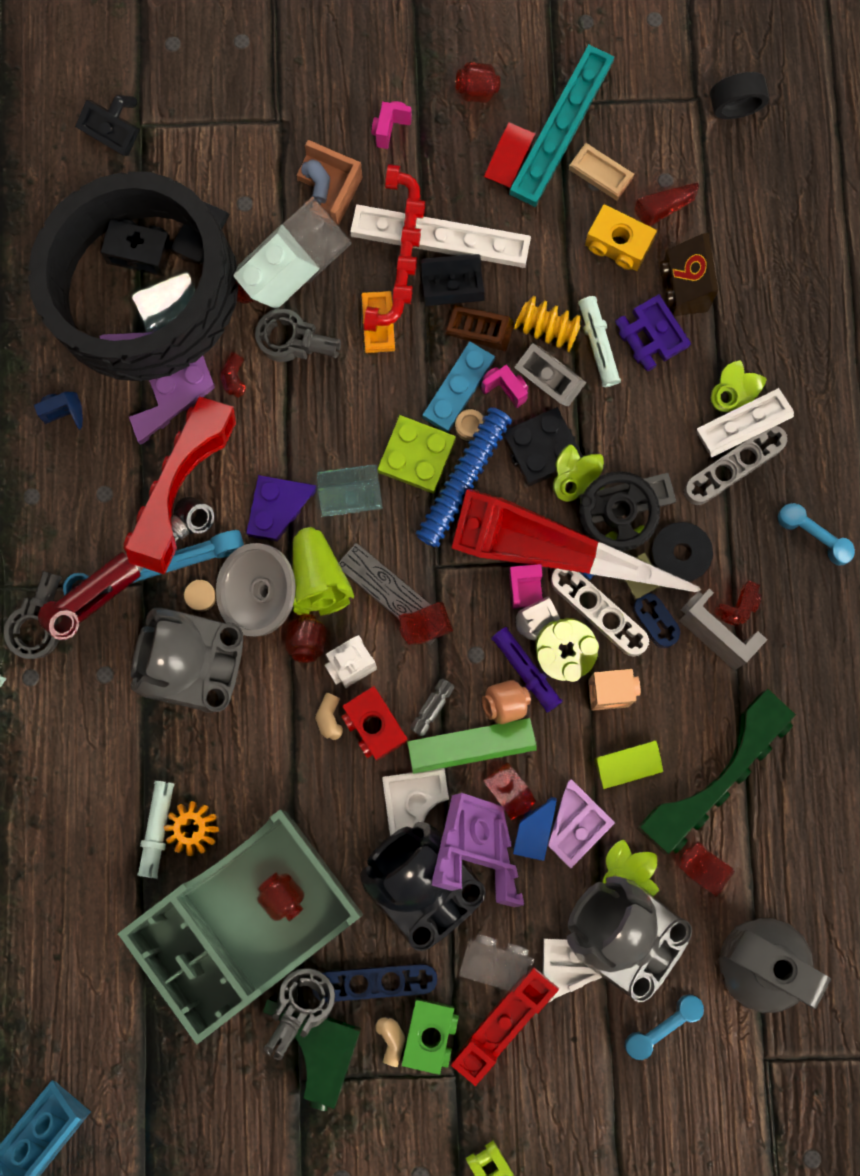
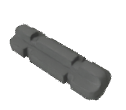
M445 679L439 680L435 687V693L432 692L419 712L420 716L416 717L410 726V729L419 736L423 737L430 728L429 723L434 722L446 703L445 698H449L454 690V685Z

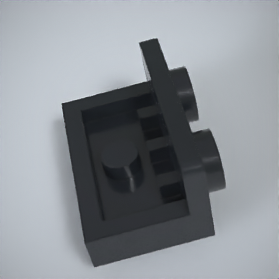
M480 254L421 260L425 306L485 301Z

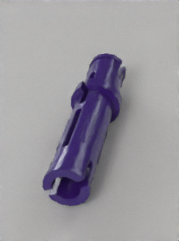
M508 627L501 629L491 638L525 682L528 692L532 691L544 707L546 713H549L563 702L547 682L548 676L538 670L510 633Z

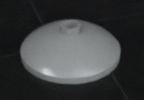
M250 543L233 551L223 563L216 583V600L223 620L226 623L237 624L245 636H264L278 629L290 614L295 599L296 585L292 567L287 558L278 549L267 544Z

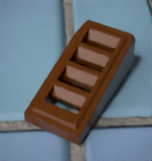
M454 305L445 333L486 347L506 351L514 323L510 316ZM462 316H466L464 328L461 330L459 326ZM474 319H476L478 322L475 332H471ZM486 323H489L490 325L488 328L487 335L483 334V331ZM498 326H499L500 329H499L498 335H497V337H495L497 328H498Z

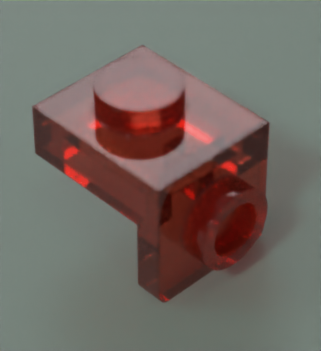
M748 580L742 586L736 607L721 603L716 607L714 614L721 616L720 620L724 623L738 626L739 623L744 624L749 620L751 612H756L762 598V595L758 594L760 584Z
M437 602L413 613L399 615L401 623L400 633L408 645H421L453 632L443 602Z
M508 762L483 780L485 786L503 807L511 820L525 814L536 802L529 787Z
M699 842L694 847L688 848L681 858L682 864L680 869L683 873L715 897L719 895L735 873L732 867L707 851Z

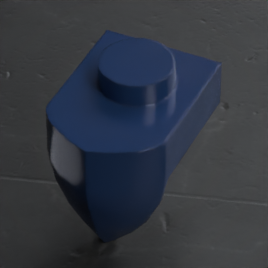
M64 392L59 395L50 394L34 405L38 417L45 424L71 414L78 430L82 428V406L75 392Z

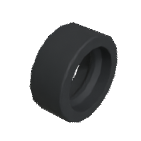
M743 72L726 77L717 82L710 91L713 112L717 118L737 119L754 114L764 108L770 99L766 79L763 74L757 72Z

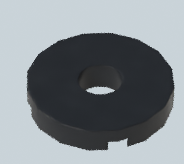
M687 522L672 523L663 528L655 537L651 548L652 563L654 567L691 583L703 576L710 567L713 558L712 542L706 532L697 525ZM678 545L687 547L690 552L689 559L684 561L678 560L674 555V548Z

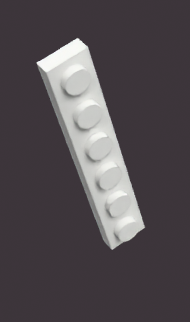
M356 204L350 231L351 237L401 246L405 213ZM429 217L417 218L416 228L421 229V239L419 247L413 248L456 256L480 254L483 261L522 268L526 266L531 240L529 235Z

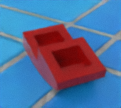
M508 123L484 177L511 188L523 162L527 158L536 133Z

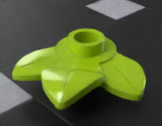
M741 360L732 362L721 372L720 383L711 392V403L720 412H731L755 400L765 386L767 379L755 373L744 374ZM723 392H727L729 395V400L726 403L721 400Z
M572 444L566 446L555 463L558 474L553 482L555 496L562 501L570 502L584 494L586 488L601 475L604 465L603 456L601 454H590L580 458ZM572 482V489L566 492V484Z
M625 840L614 844L605 858L608 872L604 875L602 883L606 884V878L617 876L633 880L654 896L659 891V888L650 878L657 867V855L651 852H639L632 855Z

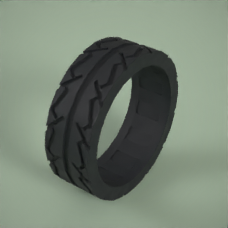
M121 172L100 177L80 187V191L72 192L60 202L43 223L45 226L39 230L31 249L28 269L31 270L28 276L31 299L38 315H42V322L78 361L99 374L126 381L153 380L170 376L190 366L189 363L196 362L207 353L225 331L223 328L230 322L237 303L239 283H236L237 280L233 276L237 269L236 257L209 208L194 191L176 180L174 181L169 177L151 172H128L127 174ZM149 217L172 219L190 226L201 235L204 249L202 277L194 296L185 309L169 324L142 337L117 341L94 338L76 329L70 314L69 304L71 278L78 261L87 248L103 233L107 232L110 219L116 221Z

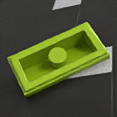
M657 741L594 759L603 789L664 772Z

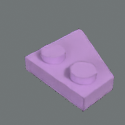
M572 779L566 785L548 842V847L569 868H572L615 824Z

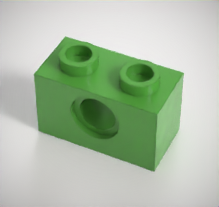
M416 997L402 1060L403 1067L440 1075L442 1067L448 1068L452 1048L446 1047L448 1035H455L459 1015L453 1014L454 1006ZM427 1028H435L440 1032V1040L434 1045H428L422 1039V1033Z

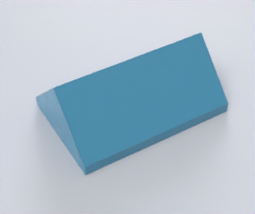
M52 1080L1 1142L0 1176H40L91 1111L57 1082Z

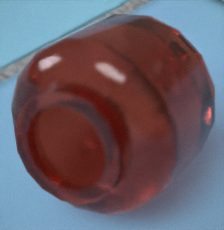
M467 62L462 69L457 71L455 80L456 92L460 93L462 99L467 102L487 103L492 99L494 93H498L500 89V76L496 75L495 69L491 64Z
M309 614L300 615L298 619L288 623L285 650L292 656L293 660L311 663L324 654L327 634L325 625L318 621L315 616Z
M275 872L257 888L259 891L257 903L273 921H280L283 918L291 921L304 909L300 903L304 900L305 892L288 873L279 875Z

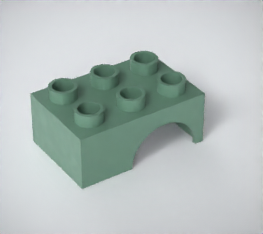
M281 809L269 817L270 819L238 848L202 874L180 885L118 933L121 940L196 1044L212 1034L364 915L288 812Z

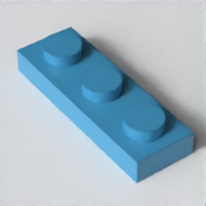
M469 342L423 413L422 418L444 432L449 433L455 424L457 416L463 411L483 380V376L495 361V356Z

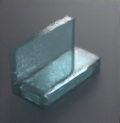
M377 465L317 473L322 517L383 509Z

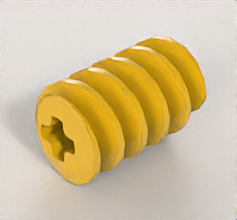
M532 296L522 307L514 330L523 324V333L527 335L534 328L535 339H539L543 333H546L545 342L547 344L554 338H557L556 347L560 349L567 342V352L569 353L581 327L580 315L577 314L570 321L568 310L561 316H558L557 305L550 311H547V301L544 300L537 307L536 296Z

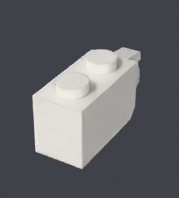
M359 635L326 654L329 660L325 664L327 671L337 685L342 682L345 689L377 670L374 659L364 647Z

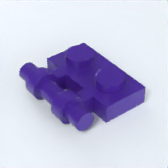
M659 294L633 309L632 313L637 321L630 324L626 316H622L615 321L620 329V337L623 341L629 343L634 351L633 357L638 364L641 363L647 372L657 366L651 357L653 354L658 352L665 362L691 345L686 334ZM642 330H644L651 341L646 346H644L637 335Z

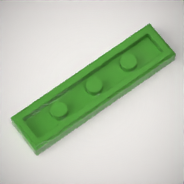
M530 718L407 741L413 774L537 750Z

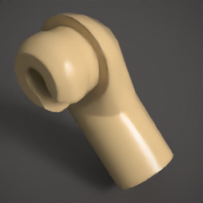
M326 692L315 719L321 735L325 738L337 740L341 737L343 728L337 724L333 714L340 698Z
M383 1017L377 1021L375 1026L377 1034H381L388 1045L383 1063L398 1067L406 1038L397 1021L392 1018Z

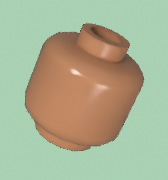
M507 680L489 686L485 696L482 697L485 715L489 720L493 719L497 724H506L524 718L527 713V705L531 703L527 688L521 687L515 680Z

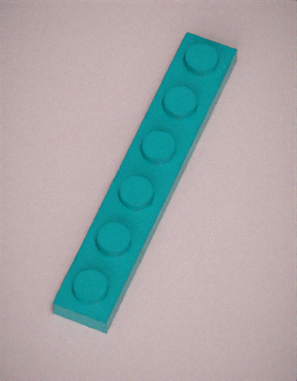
M588 44L516 177L509 195L534 207L537 206L614 62V56Z

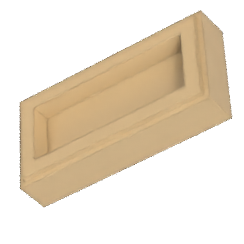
M587 143L584 144L569 165L571 172L616 201L634 177V173Z

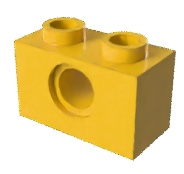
M604 204L587 234L585 246L589 247V250L598 256L605 255L615 260L616 264L624 269L638 271L654 241L657 230ZM621 237L626 243L617 244L612 238Z

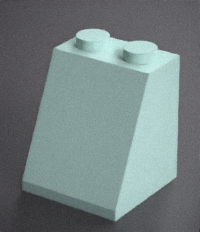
M281 224L238 265L233 276L252 299L278 309L320 268L285 226Z

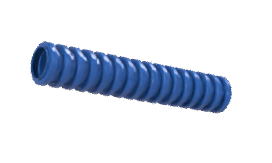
M488 408V416L482 418L484 423L478 425L479 431L474 432V440L468 442L470 447L464 449V457L461 456L458 459L460 464L454 466L455 472L450 473V481H445L444 483L446 488L440 490V498L436 497L434 500L436 505L430 507L431 513L426 514V522H421V530L416 531L417 538L432 547H439L441 545L439 540L445 538L444 532L449 531V523L455 521L453 516L459 514L458 508L463 505L466 490L474 488L473 482L479 480L477 475L483 473L482 467L483 465L487 466V458L493 456L492 450L497 449V441L503 439L501 434L507 432V425H511L512 420L510 416L497 408Z

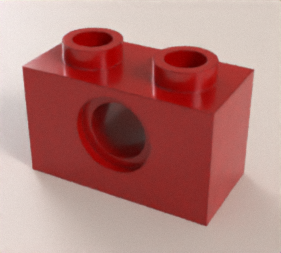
M375 686L342 706L346 713L341 717L350 732L357 729L362 737L358 744L367 759L373 755L375 760L378 761L407 743L406 735ZM372 717L378 718L382 722L380 731L375 734H369L364 730V723Z

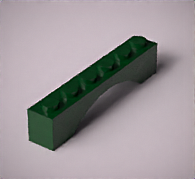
M769 689L762 691L741 713L740 731L736 747L720 775L705 789L689 798L657 805L636 829L664 855L670 854L671 851L677 854L688 842L685 836L691 829L694 828L697 831L707 822L709 816L706 813L713 805L720 807L731 794L727 790L734 782L741 784L752 771L748 767L755 759L762 761L773 748L769 744L774 738L778 736L781 739L793 727L790 721L796 714Z

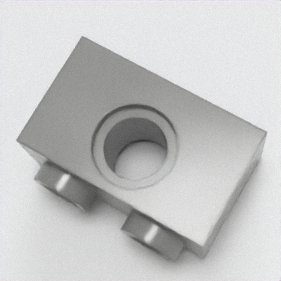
M534 343L530 345L514 367L560 404L568 407L587 383Z

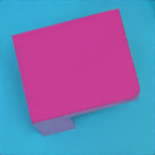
M541 564L510 567L509 581L512 609L525 608L543 599Z

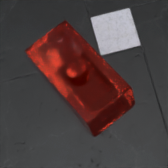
M693 183L637 199L635 213L642 223L652 226L694 201L699 190V184Z

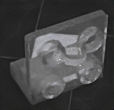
M477 934L476 939L469 937L459 972L461 977L510 991L527 973L528 966H533L534 958L528 955L529 950L525 947L508 943L507 948L496 945L497 940L495 938L482 934Z

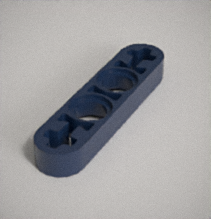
M428 964L322 972V974L329 978L331 983H340L339 976H346L344 987L347 995H340L341 988L334 989V1002L423 995L430 993L437 985L436 971ZM403 970H410L409 977L419 976V970H426V975H432L433 979L427 982L426 988H421L418 982L409 983L411 990H404L405 976ZM388 972H394L400 977V986L394 991H388L382 985V977ZM363 975L368 980V988L364 993H355L350 988V980L353 976ZM312 989L314 996L321 1001L322 999L319 998L317 991Z

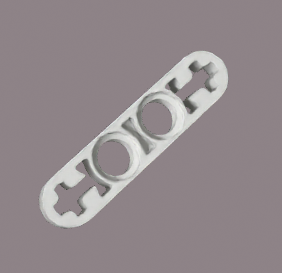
M555 569L551 577V585L564 600L626 655L635 657L645 652L649 645V638L639 625L581 573ZM569 573L572 576L570 582L576 588L579 583L583 585L577 591L574 598L569 595L573 592L569 585L565 584L562 587L558 584L560 581L559 574L565 576ZM589 592L596 597L597 603L595 607L591 609L582 607L579 598L583 593ZM614 613L618 616L620 623L616 629L611 630L603 625L602 620L605 614ZM625 624L630 627L626 631L630 637L633 638L638 635L641 638L639 644L642 647L640 649L636 646L630 649L627 646L630 641L625 635H622L620 640L615 636L622 631Z

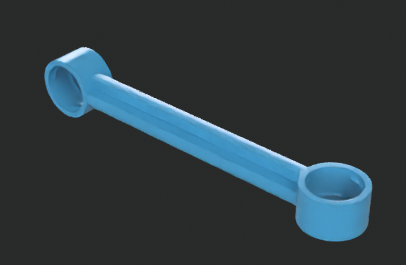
M239 530L223 532L215 535L209 541L177 550L166 573L209 559L228 557L233 551L244 545L241 532ZM143 568L140 572L141 576L134 582L161 575V573ZM84 573L70 575L63 585L64 595L71 591L76 581L85 580L89 576Z

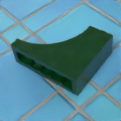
M273 997L268 998L263 1012L273 1017L278 1007L277 999ZM285 1008V1010L281 1014L280 1018L278 1019L279 1021H281L284 1013L287 1011V1008ZM327 1017L323 1023L311 1028L306 1037L300 1036L301 1031L307 1021H304L295 1036L306 1062L307 1082L303 1099L309 1100V1106L317 1110L327 1111L328 1107L335 1109L361 1028Z

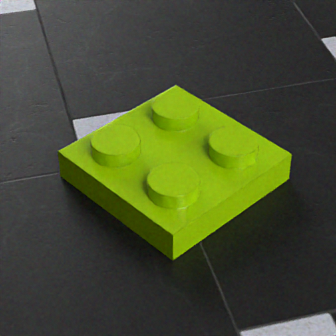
M399 415L377 471L380 474L434 494L455 443L456 436Z

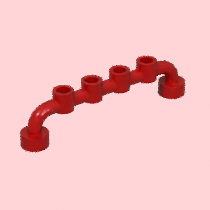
M388 164L385 182L386 189L398 190L399 184L408 188L409 193L406 202L404 227L402 229L396 281L393 289L392 307L388 313L379 314V308L367 306L364 318V331L376 332L378 326H389L395 323L401 317L404 303L411 304L413 286L407 285L408 275L415 276L417 257H411L412 248L419 247L421 229L416 228L417 218H424L425 201L420 200V187L416 179L410 174L400 172L401 166Z

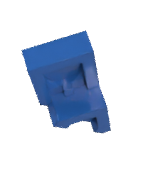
M551 797L545 804L524 814V818L519 822L513 854L544 861L557 798Z

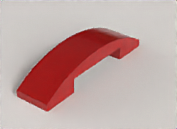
M533 967L512 987L479 1025L451 1062V1066L474 1086H477L495 1065L497 1057L534 1014H539L558 992L559 987Z

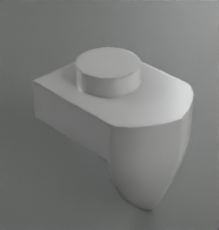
M549 596L518 611L516 629L525 638L536 640L539 632L545 625L552 621L560 620Z

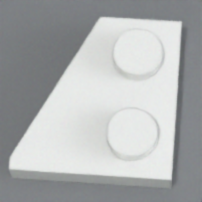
M543 938L542 974L559 987L558 992L549 1002L568 992L581 988L587 983L602 978V976L578 960L568 945L567 939Z

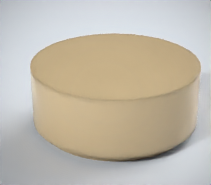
M473 409L462 411L455 421L457 435L465 441L474 440L473 434L479 431L478 425L484 423L482 420L483 415Z
M195 580L186 587L184 598L191 609L204 612L215 604L216 591L209 582Z

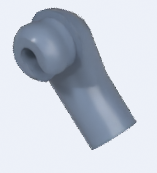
M311 159L308 162H304L301 167L302 174L306 175V178H311L315 183L312 200L317 203H326L330 185L329 174L317 160Z

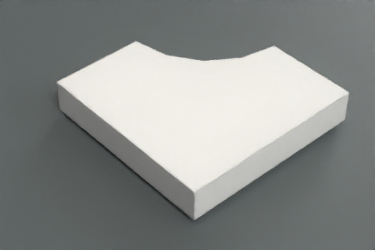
M445 768L415 774L406 773L382 777L390 836L403 827L413 828L415 823L424 822L428 812L433 807L449 800Z

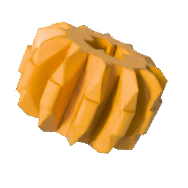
M191 801L188 812L183 804L177 805V810L180 816L174 813L168 814V818L175 823L174 826H164L165 831L174 832L166 841L169 844L178 841L175 846V852H182L186 846L187 856H193L195 845L198 851L203 854L206 852L204 841L211 845L215 844L216 840L208 835L209 832H219V827L209 826V823L215 821L217 816L211 814L205 817L209 809L207 805H202L197 812V803ZM191 820H195L193 824L198 825L199 830L198 832H193L192 838H189L190 833L185 832V826L191 825Z

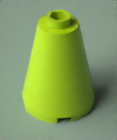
M312 527L298 531L297 535L293 538L292 570L296 585L293 611L297 615L310 617L309 611H319L320 616L347 607L350 604L349 598L354 599L353 589L323 533Z

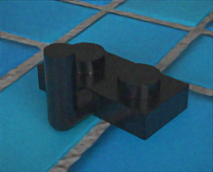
M116 95L109 110L92 100H86L75 127L123 156H129L140 129L119 116L123 107L135 108L137 99L134 96Z

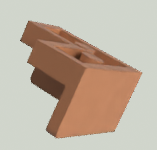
M307 140L305 144L306 157L303 163L311 159L317 160L330 176L326 203L315 202L310 211L311 217L338 228L363 178L361 162ZM300 167L296 175L297 180L314 187L315 183L313 180L306 178V175L302 174Z

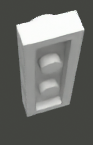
M778 388L697 428V434L712 458L794 417V411Z

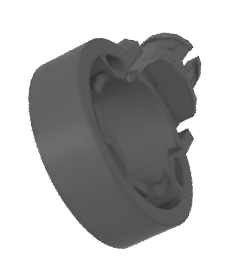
M275 309L268 312L260 319L255 331L256 342L263 354L277 362L290 361L296 357L307 359V354H312V352L337 358L339 352H336V350L340 351L341 339L315 334L316 327L314 324L303 322L296 312L289 309ZM276 320H280L282 325L286 324L293 327L291 339L282 346H275L269 341L272 330L278 327ZM263 341H266L267 345L271 347L272 351L264 346Z
M42 571V577L35 597H32V599L24 597L21 608L14 611L6 621L4 627L5 642L15 655L25 659H38L49 655L58 645L59 640L55 639L45 630V637L42 643L48 645L42 651L35 653V650L43 648V645L30 647L24 644L20 637L14 638L13 634H20L21 625L26 620L32 618L38 620L40 607L54 600L59 582L62 579L61 576ZM57 619L55 620L54 625L59 624Z
M299 969L290 973L284 979L277 997L278 1007L272 1018L278 1021L285 1008H287V1011L284 1013L270 1040L264 1046V1051L269 1056L276 1045H279L273 1058L282 1060L304 1021H307L301 1031L300 1036L306 1037L311 1028L320 1025L327 1019L334 1005L335 992L331 982L324 974L313 969ZM299 980V987L309 986L317 991L319 998L322 999L318 1008L314 1010L303 1009L294 1002L292 992L297 987V982L294 981ZM292 982H294V983L292 984V986L290 987V989H288L287 987H288ZM325 993H326V996H327V1008H326V1010H325V1009H322V1007H323V1005H324V1003H325V999H323L324 996H325Z

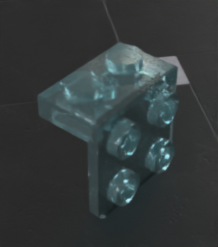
M187 271L132 293L146 332L152 330L155 332L169 324L185 309L196 291Z

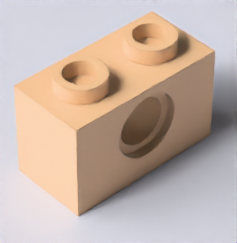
M633 669L594 672L588 679L591 711L626 708L636 701V696H640L639 677H633Z

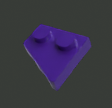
M258 475L246 532L247 536L278 542L285 533L287 526L300 514L305 503L311 496L315 495L316 485Z

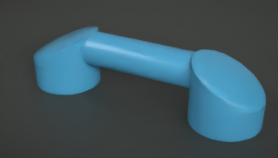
M790 503L779 511L778 521L783 528L791 530L800 526L829 547L828 557L832 563L841 566L853 559L855 554L853 543L847 538H836L808 518L803 506Z
M691 994L682 996L677 1002L676 1013L646 1035L634 1032L626 1038L625 1050L627 1054L636 1060L647 1059L652 1054L653 1045L686 1021L697 1022L701 1019L704 1012L702 1001Z

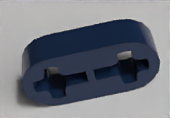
M651 593L635 601L633 613L652 642L660 648L673 646L680 637V629L662 601ZM642 601H645L647 604L652 602L655 605L652 610L656 617L655 620L648 612L643 614L640 611L643 607ZM657 622L664 629H672L673 632L670 634L671 641L658 637L661 630L656 624Z

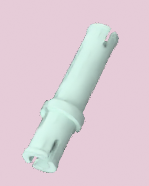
M589 296L578 301L585 323L583 330L585 335L589 336L602 380V386H614L621 382V378H619L605 331L608 327L606 321L602 320L597 298Z
M154 781L155 785L145 839L141 840L140 844L143 850L137 876L158 879L157 874L161 852L166 848V844L163 843L165 836L164 826L167 825L172 792L175 785L174 783Z

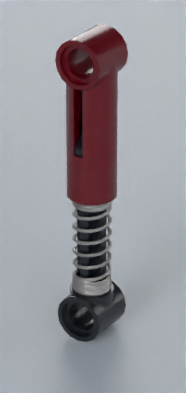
M193 497L180 499L175 505L173 517L171 518L175 541L179 538L183 540L185 536L192 535L193 533L199 534L208 531L214 522L213 509ZM197 510L196 517L191 520L192 513ZM120 552L61 599L44 604L38 613L40 626L55 639L67 640L73 637L79 628V624L141 576L140 572L143 570V567L130 564L127 554ZM63 615L62 621L54 625L55 620Z

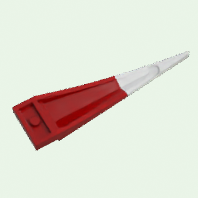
M473 489L466 490L452 549L479 558L529 565L541 564L542 567L588 573L692 592L701 590L699 586L502 497H495Z

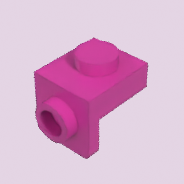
M382 101L379 118L374 117L371 132L372 135L376 136V146L378 148L388 149L393 123L411 125L412 110L410 106H406L398 101L391 103Z
M507 364L501 369L495 367L483 376L484 380L482 381L481 390L484 394H487L499 385L516 408L527 401L528 386L520 375L515 376Z

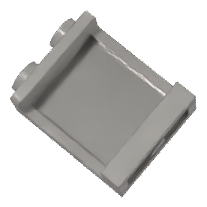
M710 588L704 594L698 591L681 609L685 615L679 621L735 671L746 664L768 639L757 631L744 642L739 640L703 607L704 603L714 592Z

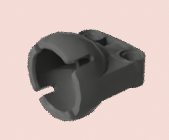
M164 607L153 608L146 617L147 626L142 627L136 643L131 666V677L133 678L131 689L145 698L198 709L205 713L224 710L230 702L236 683L243 647L242 629L235 623H223ZM223 629L227 630L231 635V642L228 646L223 644L220 639ZM210 690L215 691L218 696V702L214 707L210 706L207 702V694Z
M612 876L606 878V884L602 882L595 883L577 901L568 921V929L571 934L567 935V942L578 960L633 1000L645 1002L661 986L691 939L692 927L688 921L678 916L633 880Z
M770 917L755 918L754 921H746L736 926L724 940L719 955L720 973L724 975L725 979L722 981L728 993L742 1006L761 1013L781 1012L798 1004L799 1001L816 1009L832 980L814 968L812 952L804 936L790 924ZM779 960L785 961L787 965V972L782 978H777L773 972L774 964Z

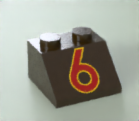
M703 233L668 249L664 260L660 262L661 277L667 280L668 289H665V302L667 307H671L673 316L708 312L719 291L709 233Z

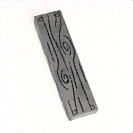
M357 543L340 560L339 565L348 578L429 645L434 642L450 623L449 619Z

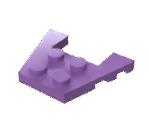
M153 332L104 334L99 337L100 339L112 341L130 340ZM204 356L194 363H189L190 366L170 376L149 380L158 406L129 417L140 445L148 441L149 437L157 430L166 427L170 420L180 412L186 411L193 406L199 396L204 397L215 388Z
M464 793L452 795L432 879V886L451 891L462 889V860L495 869L496 903L511 907L524 906L522 893L517 894L514 878H518L517 868L515 865L510 864L507 847H511V841L503 806Z

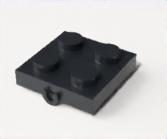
M558 407L507 429L506 433H503V437L512 453L510 455L512 463L515 467H519L528 487L557 475L556 460L561 451L569 444L576 448L580 458L583 457L575 442L576 438L572 435L571 428L569 429Z

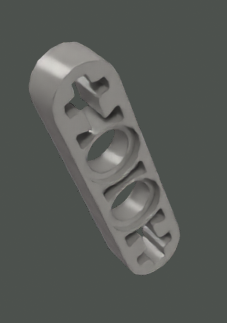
M774 426L748 439L688 481L684 489L686 499L691 504L702 505L779 454L787 443L786 432L781 427ZM768 435L770 437H778L777 447L774 444H770L763 451L759 447L769 438ZM751 450L756 456L755 463L751 465L743 463L740 459V452ZM720 466L729 468L732 475L731 479L728 481L719 480L715 475L716 468ZM709 479L712 484L703 492L704 497L701 494L694 495L692 493L695 488L694 484L700 487Z

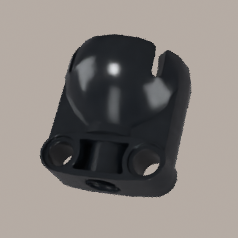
M417 822L413 828L403 827L385 839L369 856L367 860L368 866L362 868L360 873L365 892L398 929L411 947L418 951L427 950L445 938L484 901L486 895L484 885L477 879L463 860L462 889L451 891L432 886L442 834L435 827L425 822ZM473 884L472 889L468 893L462 894L465 886ZM418 927H424L420 935L412 936Z

